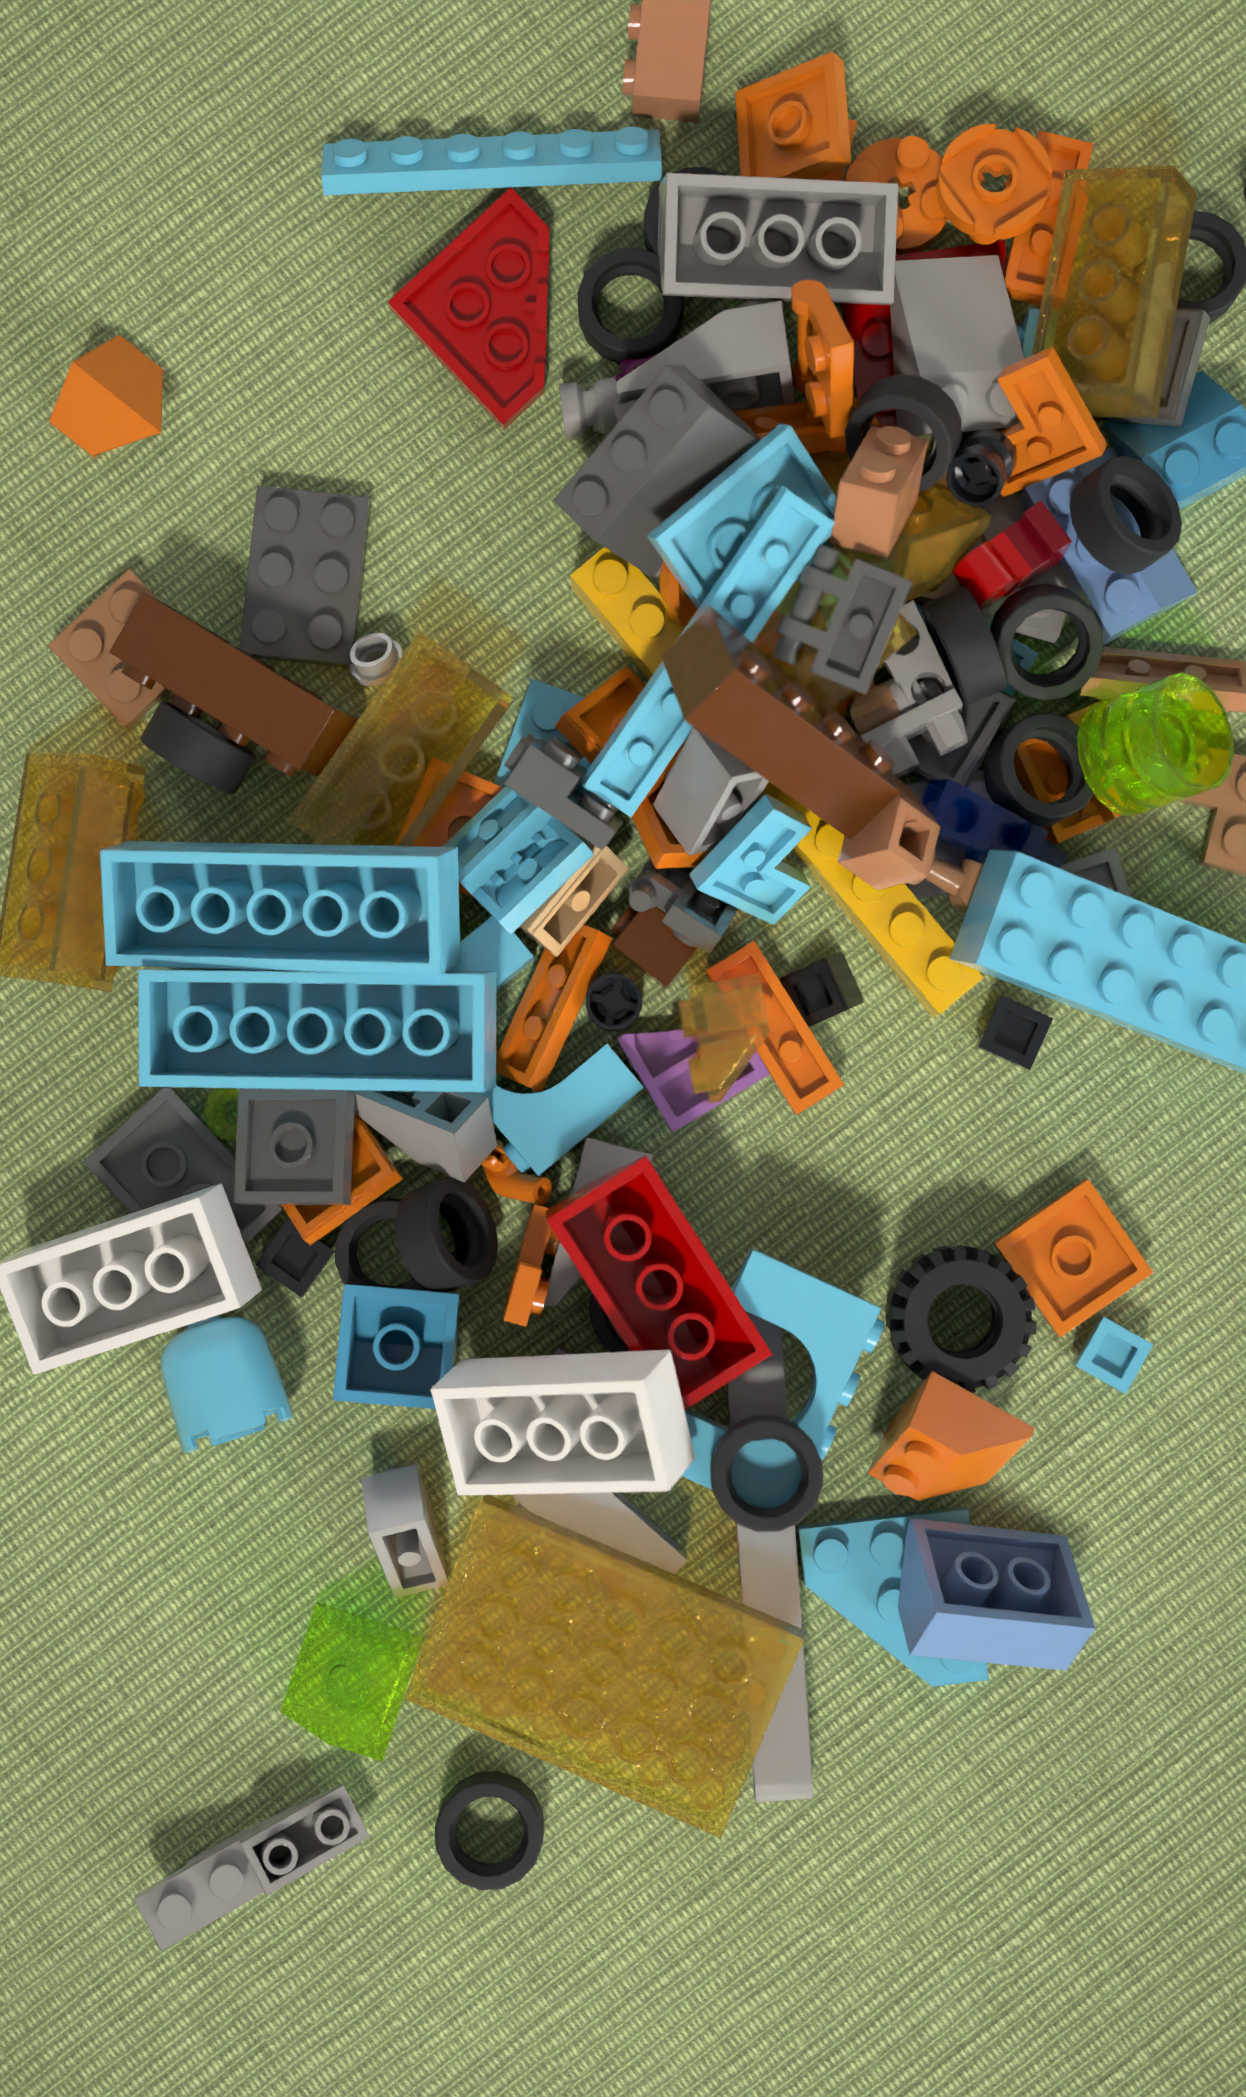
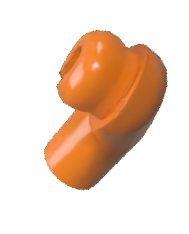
M496 1139L497 1147L481 1163L494 1192L506 1198L544 1205L552 1193L550 1180L545 1177L528 1174L527 1172L522 1173L502 1150L507 1143Z

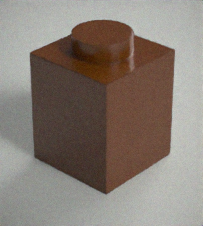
M629 906L611 929L613 933L619 936L613 943V949L666 990L699 947H691L681 942L673 934L672 929L662 923L666 913L657 906L644 912L635 911Z

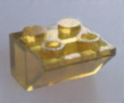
M759 974L689 986L686 991L688 1000L679 1001L678 1011L683 1038L694 1036L698 1058L688 1060L693 1094L704 1093L706 1104L722 1101L769 1034Z

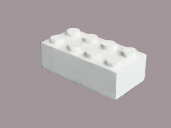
M222 1183L21 1250L0 1262V1289L33 1375L238 1309L262 1291Z
M671 1350L461 1359L431 1388L458 1495L670 1491L695 1459Z

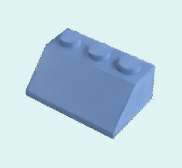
M1114 447L1105 449L1100 457L1041 482L1029 485L1019 497L1026 510L1042 500L1072 540L1060 561V565L1073 584L1071 591L1083 599L1094 611L1103 629L1104 646L1197 593L1173 549L1143 571L1127 575L1111 571L1096 561L1081 544L1071 520L1069 504L1072 490L1083 478L1108 459L1120 457ZM1111 495L1112 503L1121 520L1130 530L1140 536L1139 527L1133 514L1122 501Z
M912 1518L907 1525L898 1611L909 1655L1067 1670L1096 1628L1066 1536Z

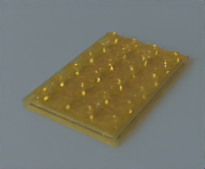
M483 1495L477 1506L404 1699L721 1838L801 1650L807 1631L494 1496Z

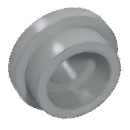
M371 633L361 637L353 644L350 650V659L352 661L351 665H349L350 672L355 681L364 686H378L390 682L401 672L405 664V654L400 644L383 633Z

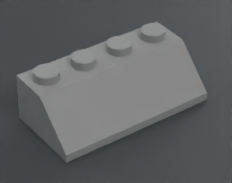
M667 173L659 185L658 255L662 295L791 301L793 285L799 281L811 279L821 282L826 287L833 303L892 305L894 303L898 184Z

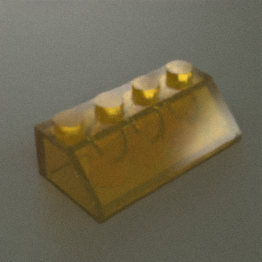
M419 632L292 813L288 822L320 845L413 846L515 698Z
M26 753L0 919L1 977L112 992L113 979L119 966L106 965L100 850L126 841H135L139 810L145 797L143 783L146 767L92 754Z

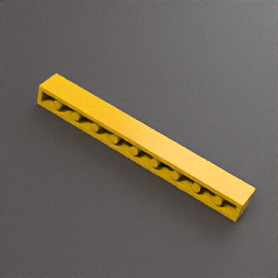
M603 547L570 575L571 589L643 675L650 680L663 661L661 656L679 638L685 628L672 622L668 616L667 608L664 606L661 594L640 569ZM770 781L767 783L758 801L767 794L804 813L812 827L806 836L792 849L793 853L932 1017L940 1015L984 978L978 970L949 959L955 944L954 941L905 883L876 890L837 863L845 835Z

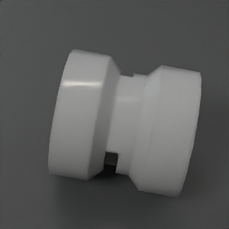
M615 377L598 379L594 385L588 386V391H583L582 386L577 382L559 384L566 441L583 439L588 433L587 428L591 427L593 432L599 431L604 436H607L617 425L613 406L619 404Z

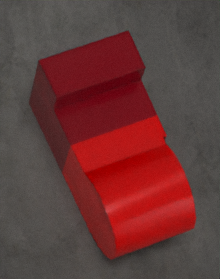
M1041 500L1026 510L1014 524L968 553L954 567L952 574L962 587L970 591L980 610L1003 597H1009L1059 564L1072 540Z

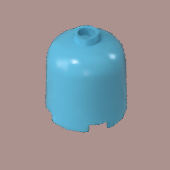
M219 1314L188 1324L187 1330L174 1336L164 1347L160 1359L161 1373L183 1453L198 1450L196 1439L209 1436L213 1447L265 1430V1417L275 1413L279 1423L294 1417L267 1338L262 1329L252 1320L238 1316L221 1319Z

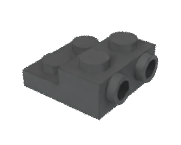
M531 734L526 738L523 736L504 764L505 767L512 771L504 784L603 850L613 839L624 821L614 815L618 808L591 791L583 794L577 790L581 784V779L588 770L579 764L584 756L571 745L557 737L553 741L549 740L546 742L543 739L538 740Z

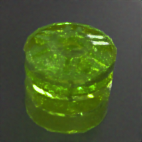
M1182 672L1164 677L1141 686L1137 690L1120 694L1112 699L1092 705L1082 717L1077 736L1079 762L1087 784L1097 799L1112 812L1129 817L1220 787L1230 774L1234 757L1233 733L1225 708L1209 686L1198 677Z

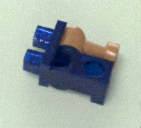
M950 779L930 780L921 802L940 825L938 839L966 852L960 866L936 858L935 847L928 878L924 879L948 892L951 904L957 910L964 913L967 912L989 850L1017 851L1061 869L1066 853L1045 839L1048 830L1036 824H1030L1018 815ZM920 879V880H916V881H912V882H908V883L911 884V885H917V884L921 883L924 879Z

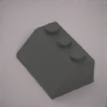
M666 365L553 501L594 541L649 576L655 577L661 570L663 559L647 535L758 443L761 438L685 365Z

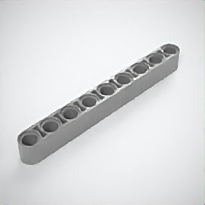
M747 1311L746 1313L771 1350L772 1355L726 1384L729 1427L753 1415H776L788 1420L781 1327ZM736 1524L755 1802L813 1799L795 1525L780 1532H756Z

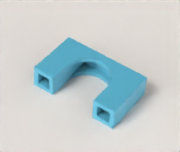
M491 916L460 942V963L448 971H497V992L532 963L535 958L514 932L510 934ZM606 1044L563 1081L548 1090L538 1093L521 1094L508 1091L496 1084V1087L476 1093L488 1097L493 1125L495 1124L509 1140L502 1149L508 1158L522 1173L532 1168L539 1176L644 1087L610 1046Z
M750 1247L733 1284L732 1291L745 1311L786 1329L795 1335L805 1346L812 1365V1387L804 1407L791 1422L796 1423L812 1439L820 1458L823 1460L832 1444L837 1429L829 1425L838 1403L847 1407L858 1386L861 1375L853 1372L860 1354L862 1350L871 1354L882 1333L885 1322L877 1319L881 1308L868 1300ZM687 1408L684 1411L695 1459L682 1476L712 1490L710 1459L717 1441L730 1427ZM758 1438L745 1444L736 1454L731 1466V1481L737 1494L747 1503L759 1508H774L787 1502L797 1491L801 1480V1464L796 1453L786 1443L773 1438Z

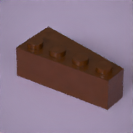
M143 592L109 651L110 654L126 663L121 671L124 675L151 690L155 683L158 682L173 692L168 700L171 704L195 718H199L201 713L205 711L220 721L216 728L218 733L245 748L250 740L268 750L263 760L291 777L299 769L330 781L333 779L365 723L348 712L345 713L322 701L323 697L285 676H280L275 673L276 670L242 649L231 646L226 639L166 603Z
M711 606L661 656L683 718L687 723L850 840L900 793V789L890 770L895 765L894 761L884 748L873 740H869L866 743L853 731L841 715L834 710L827 709Z

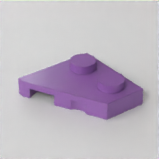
M741 1025L623 1034L616 1038L672 1133L770 1074Z

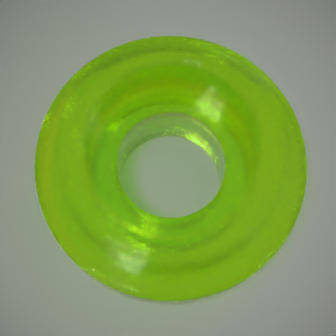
M216 1088L205 1102V1121L208 1127L223 1139L236 1140L237 1122L233 1123L226 1119L224 1108L230 1101L235 1100L238 1102L239 1088Z

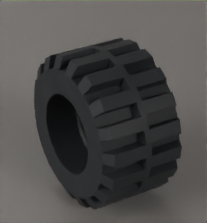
M941 1246L933 1248V1252L927 1255L920 1254L912 1260L913 1264L907 1270L902 1269L896 1277L898 1283L894 1291L890 1290L887 1302L890 1304L889 1314H885L886 1327L889 1328L891 1334L889 1339L904 1364L923 1380L933 1371L971 1393H976L975 1388L984 1386L990 1389L999 1385L998 1379L1005 1374L1011 1377L1019 1369L1015 1364L1020 1357L1024 1356L1027 1358L1032 1348L1028 1345L1030 1334L1036 1335L1037 1322L1032 1320L1031 1312L1036 1310L1034 1299L1027 1294L1025 1287L1028 1285L1022 1276L1016 1274L1011 1269L1012 1266L1003 1259L970 1246ZM956 1284H965L979 1289L988 1298L992 1319L990 1328L980 1343L968 1350L955 1352L941 1347L932 1338L928 1329V1313L932 1302L944 1289Z

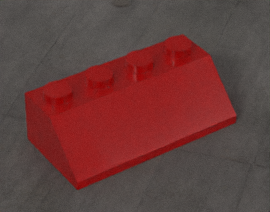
M646 1155L592 1181L546 1211L547 1223L630 1352L671 1350L684 1410L772 1355L771 1350Z

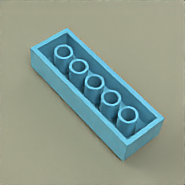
M126 841L100 850L106 965L442 975L460 963L458 847Z
M989 850L950 955V960L1246 1074V944L1020 852Z
M158 967L138 970L139 1087L486 1092L496 1087L497 971H447L442 975L212 968Z

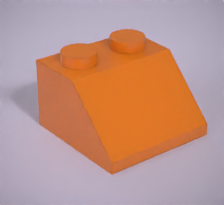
M932 1371L891 1418L868 1474L882 1481L890 1491L902 1496H909L916 1501L986 1484L1032 1437L1035 1428Z

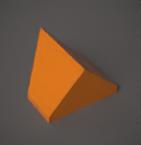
M117 335L72 362L49 422L94 459L100 453L159 434L162 427V382L165 372L121 335Z

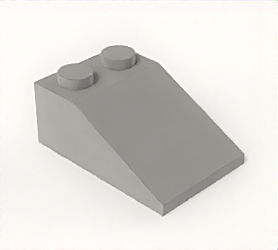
M998 255L895 261L894 303L890 305L894 375L920 376L939 385L956 405L962 420V433L976 432L983 429L1004 430L1020 423L1021 421L997 381L1002 369L1024 359ZM896 409L897 427L907 430L912 436L933 435L931 428L920 417L906 410Z
M751 300L740 304L737 308L723 310L616 382L619 403L622 404L639 399L666 365H685L732 411L793 404L795 399L781 301L768 303L763 300Z

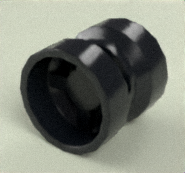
M992 429L978 430L968 436L960 447L958 454L948 466L946 473L947 487L953 497L962 504L972 507L985 506L997 498L1005 482L1014 471L1017 461L1016 449L1010 439L1001 432Z
M609 973L598 977L590 985L586 994L585 1006L590 1019L597 1027L610 1032H619L629 1028L637 1021L642 1009V995L639 987L631 978L622 974Z

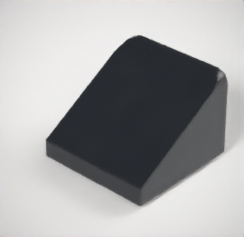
M842 952L827 956L780 978L781 984L808 1027L864 1002L863 996Z

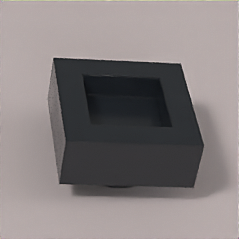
M1000 995L990 1013L976 1048L1024 1070H1031L1053 1018Z
M288 1218L255 1265L302 1298L334 1255L335 1248L322 1239H319L310 1246L303 1240L291 1219Z

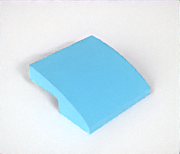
M505 786L442 846L458 847V881L510 934L594 855L588 846L567 826L508 786Z

